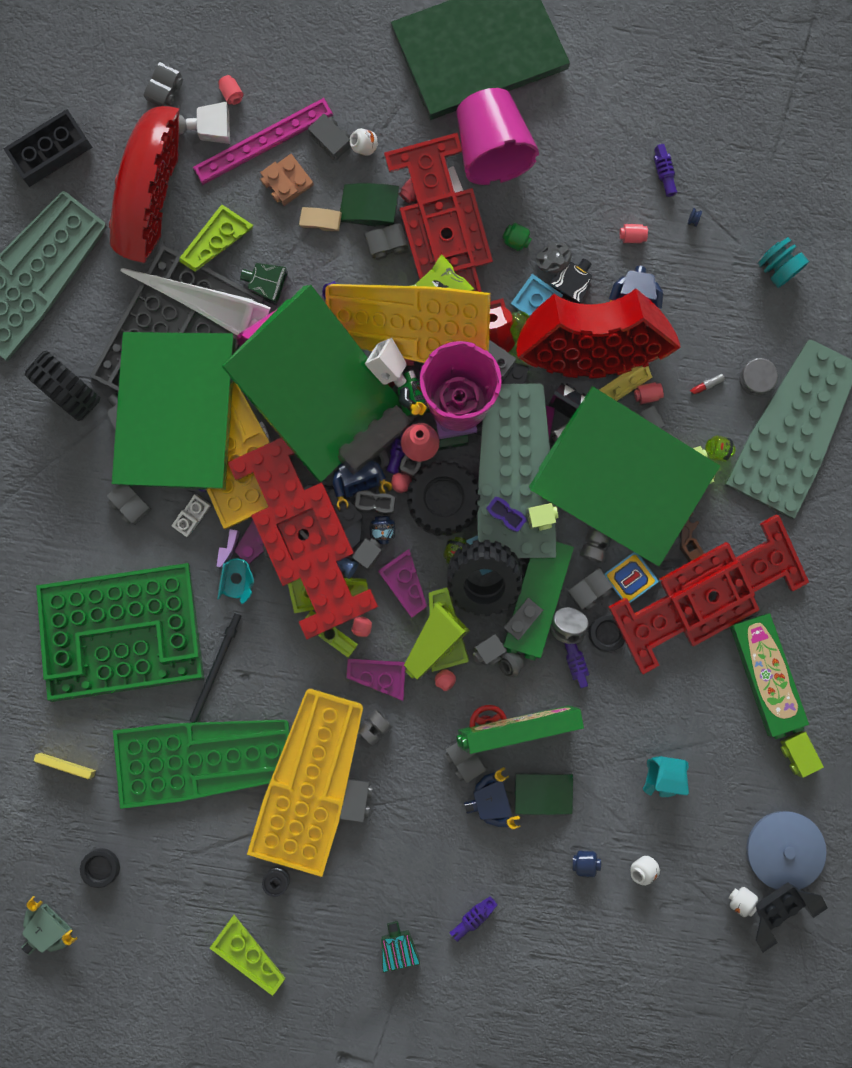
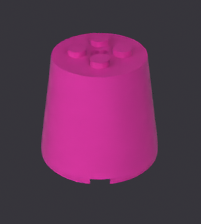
M501 88L484 89L468 96L460 103L457 108V119L465 174L470 182L478 185H490V181L499 180L500 183L522 175L536 163L535 158L539 156L538 147L511 94L507 90Z
M455 341L438 347L429 355L420 373L421 391L433 417L440 425L453 431H465L477 426L497 400L501 389V372L495 358L487 350L485 351L471 342Z

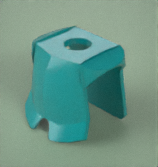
M234 558L223 563L217 599H220L223 594L231 598H241V604L248 601L252 595L251 589L254 585V578L248 562ZM233 573L241 575L242 580L240 583L232 582L231 575Z
M662 756L647 759L648 773L643 787V791L651 796L655 790L659 791L660 797L689 794L687 778L689 764L686 760Z

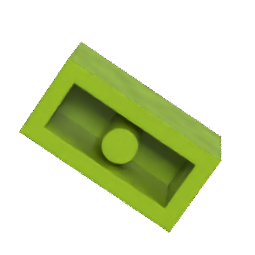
M797 732L780 741L782 747H780L786 758H789L791 762L789 766L794 775L804 778L824 768L806 732Z

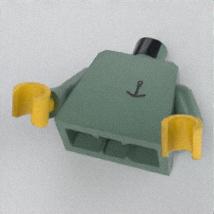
M35 896L27 902V910L23 922L25 930L22 933L27 939L26 943L22 946V950L26 954L31 955L36 948L41 953L45 950L49 952L61 950L78 939L77 937H71L72 928L46 903L40 906L43 902L36 903L34 901Z

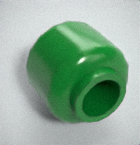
M518 223L509 224L502 236L504 244L516 251L522 250L523 247L527 248L532 239L529 237L530 230Z

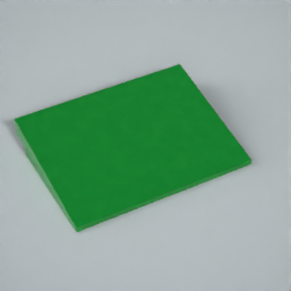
M312 285L303 286L291 299H287L222 365V368L318 482H322L401 405L398 396L388 384H382L365 365L368 359Z
M123 332L112 472L113 485L226 490L233 380L222 368V365L235 353L236 336L233 333Z
M592 386L538 468L539 472L529 488L542 498L648 561L660 566L720 468V465Z
M189 563L36 585L43 679L46 681L48 701L56 702L204 679Z

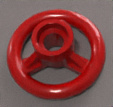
M483 705L473 712L470 718V727L475 726V722L478 725H482L488 720L491 723L507 718L499 707ZM488 710L497 713L493 717L489 715L478 717L480 713Z

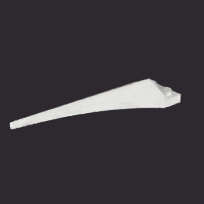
M121 269V272L177 300L235 335H238L267 316L271 308L252 299L130 269Z

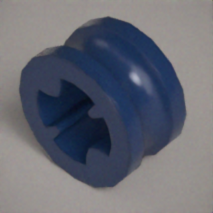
M693 208L687 224L690 225L692 223L697 227L702 211H696Z

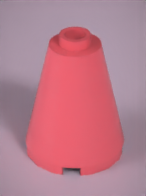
M413 424L404 431L401 437V447L408 458L413 461L423 462L434 457L438 451L439 436L434 428L427 424Z

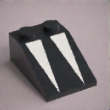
M561 383L554 392L549 406L571 419L587 394L582 393L581 395L575 391L576 388L571 384Z

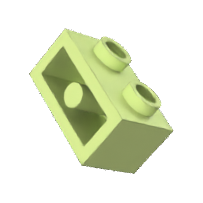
M552 503L526 509L530 529L537 527L539 531L550 529L552 524L556 523L555 519L558 518L557 508L553 507Z

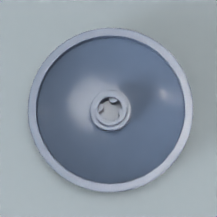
M778 811L766 815L755 824L747 840L746 853L750 868L763 883L771 888L779 889L789 882L800 890L813 883L822 872L826 861V844L822 833L810 819L795 812Z

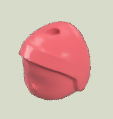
M405 473L394 474L391 481L393 490L398 493L407 492L412 478Z
M366 617L354 618L351 631L358 637H367L371 632L372 622Z
M442 669L435 676V685L443 691H448L455 684L456 676L450 670Z

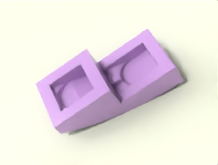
M230 529L227 548L219 547L216 567L222 568L223 563L231 559L239 539L240 532L238 530Z

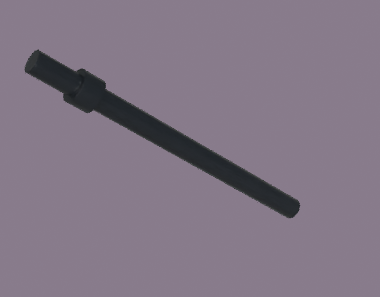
M234 613L229 627H226L224 632L226 635L189 721L196 723L198 721L231 640L236 636V628L242 617L237 613Z

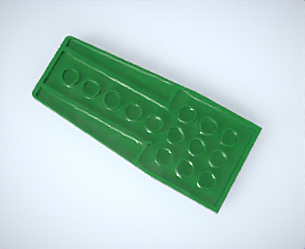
M288 720L170 723L113 730L120 809L181 802L269 784L290 733Z

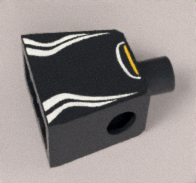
M584 258L578 266L570 262L550 282V286L563 294L562 298L580 304L593 277L587 272L592 264Z

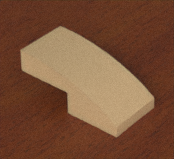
M302 207L299 226L302 228H319L322 231H339L342 213L329 209Z

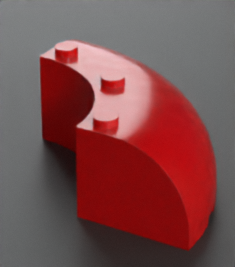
M161 106L150 109L139 119L126 144L118 175L115 178V190L109 222L110 246L117 254L124 258L145 263L161 238L163 213L160 210H162L166 199L169 177L172 176L174 168L178 163L180 108Z
M634 289L619 299L602 304L574 303L554 293L525 322L517 341V357L535 368L546 369L549 373H563L565 377L577 378L579 375L589 376V378H603L607 374L617 373V375L630 372L632 371L631 368L637 366L647 367L650 362L658 358L662 360L681 348L677 334L666 316L638 289Z

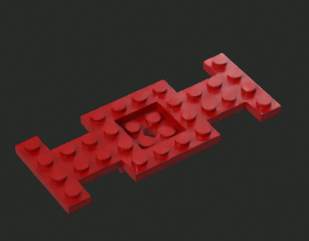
M458 133L385 152L384 156L389 173L408 168L417 200L416 204L401 207L400 213L419 280L434 267L439 257L443 255L453 266L455 274L465 278L475 289L474 291L482 292L475 267L492 263L493 260L473 188L455 193L445 161V157L462 153ZM444 229H449L452 232V237L444 239L441 232ZM503 298L490 302V309L501 306L506 308Z
M279 438L227 463L236 481L253 473L268 507L251 516L282 586H286L299 579L302 580L316 614L299 621L306 640L379 606L371 589L352 596L337 562L353 555L354 551L326 489L321 482L304 490L289 457L295 453L282 438ZM307 530L309 532L308 539L300 540L299 532Z
M774 515L760 523L767 541L740 556L735 557L730 544L725 542L661 577L659 580L667 596L634 613L627 598H623L608 606L641 674H645L660 666L652 649L683 631L690 645L694 647L759 611L760 609L754 598V592L784 576L791 591H795L809 583L779 515ZM712 591H716V598L713 601H709V594Z

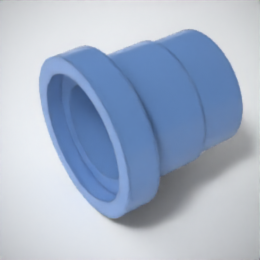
M348 558L337 562L345 578H351L359 564Z

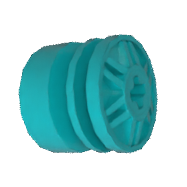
M789 237L772 246L757 263L760 268L767 263L769 264L764 269V273L774 269L775 273L770 280L777 288L787 283L810 262L802 252L795 256L792 255L797 247L795 244L788 249L786 248L792 242Z

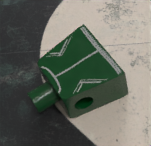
M256 263L253 272L246 269L242 270L240 280L249 282L248 290L277 306L288 271L283 266Z

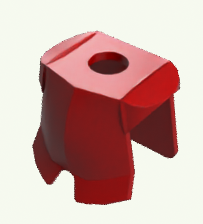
M501 306L490 309L489 340L506 352H509L515 345L510 330L513 317L507 308Z

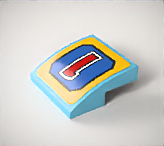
M635 552L604 573L620 598H627L629 603L659 582L642 557Z

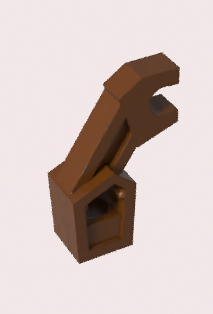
M688 519L680 532V550L688 562L704 554L697 540L692 538V532L699 524L698 520L691 523ZM689 542H691L695 549L690 553L686 547Z

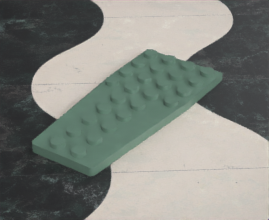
M62 191L0 253V356L7 362L43 320L107 229V225L103 220L65 191Z
M808 340L751 431L725 485L791 519H795L821 466L852 387V359L814 340Z
M540 383L501 384L497 400L482 421L478 480L480 500H477V505L480 506L477 512L479 542H484V540H490L492 543L495 541L500 542L502 547L506 545L511 549V552H515L518 558H556L555 523L552 524V528L539 531L538 527L530 529L526 509L551 503L532 492L529 488L539 472L538 468L550 451L544 387ZM494 497L504 499L511 509L518 510L525 516L527 521L518 532L510 531L503 525L502 521L496 520L488 514L486 508Z

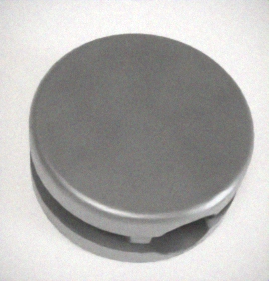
M762 358L750 361L743 367L740 373L741 386L751 395L766 394L776 385L778 380V372L774 364Z
M564 607L555 612L550 630L557 640L567 644H575L583 640L589 623L587 617L581 611L575 608Z

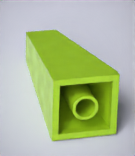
M437 603L434 606L404 664L407 668L405 670L412 679H420L470 631L445 603Z

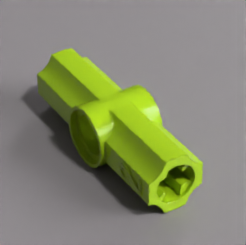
M311 610L305 618H308L316 613ZM336 627L332 628L335 631V637L331 640L325 637V632L318 635L347 658L350 657L358 646L356 642Z

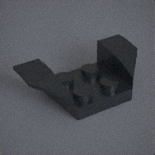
M308 484L304 490L315 486V484ZM324 485L353 548L360 542L363 516L345 495L343 497L348 501V508L346 509V504L341 502L339 503V511L336 507L338 497L335 496L333 486Z
M789 882L755 904L760 918L756 942L763 953L778 943L771 932L773 928L780 926L783 921L796 915L802 908H805L813 918L828 909L823 897L818 894L800 891Z

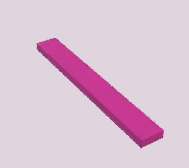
M322 98L197 164L193 169L202 185L308 130L323 114L329 118L333 116V113L325 99Z

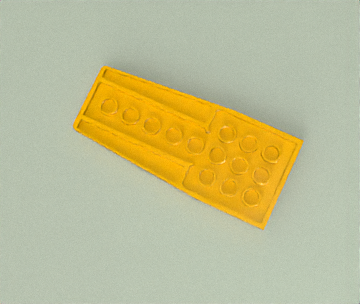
M330 284L325 288L326 305L363 350L373 351L378 343L392 337L404 359L422 363L426 362L429 355L435 349L455 341L471 342L489 352L491 293L427 286Z
M234 381L228 462L270 443L245 395ZM228 463L226 490H207L223 529L251 518L252 514L268 507L254 473L236 481Z
M314 689L306 690L264 796L247 855L320 877L323 876L340 819L363 711L362 704Z

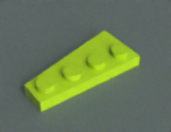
M221 205L181 255L179 262L196 272L253 229V224L224 205Z
M344 578L352 596L368 590L366 579ZM301 579L288 584L294 614L315 610Z
M447 587L429 592L430 614L437 603H445L456 615ZM463 638L432 667V672L469 662Z
M233 915L210 949L273 996L285 980V977L238 918Z

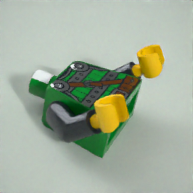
M414 370L404 373L403 375L407 380L406 384L398 388L399 403L402 406L404 417L431 412L423 397L420 380H417Z

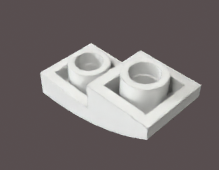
M194 494L186 508L180 512L172 527L188 537L207 513L211 504L199 495Z

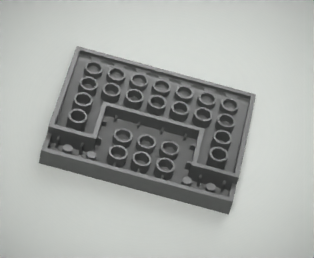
M164 245L161 246L147 272L150 275L252 299L260 304L263 301V298L205 266H202L196 272L179 262L182 253H177ZM142 282L90 377L116 392L119 391L123 332H232ZM236 340L235 350H236V348L238 347L237 340Z

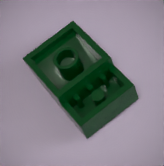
M374 183L345 184L340 208L342 213L340 222L376 227V225H394L399 186Z
M515 773V814H572L573 774Z

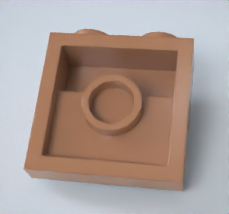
M292 154L278 163H272L260 172L262 184L265 188L269 187L273 193L271 195L277 203L281 202L283 206L314 185Z

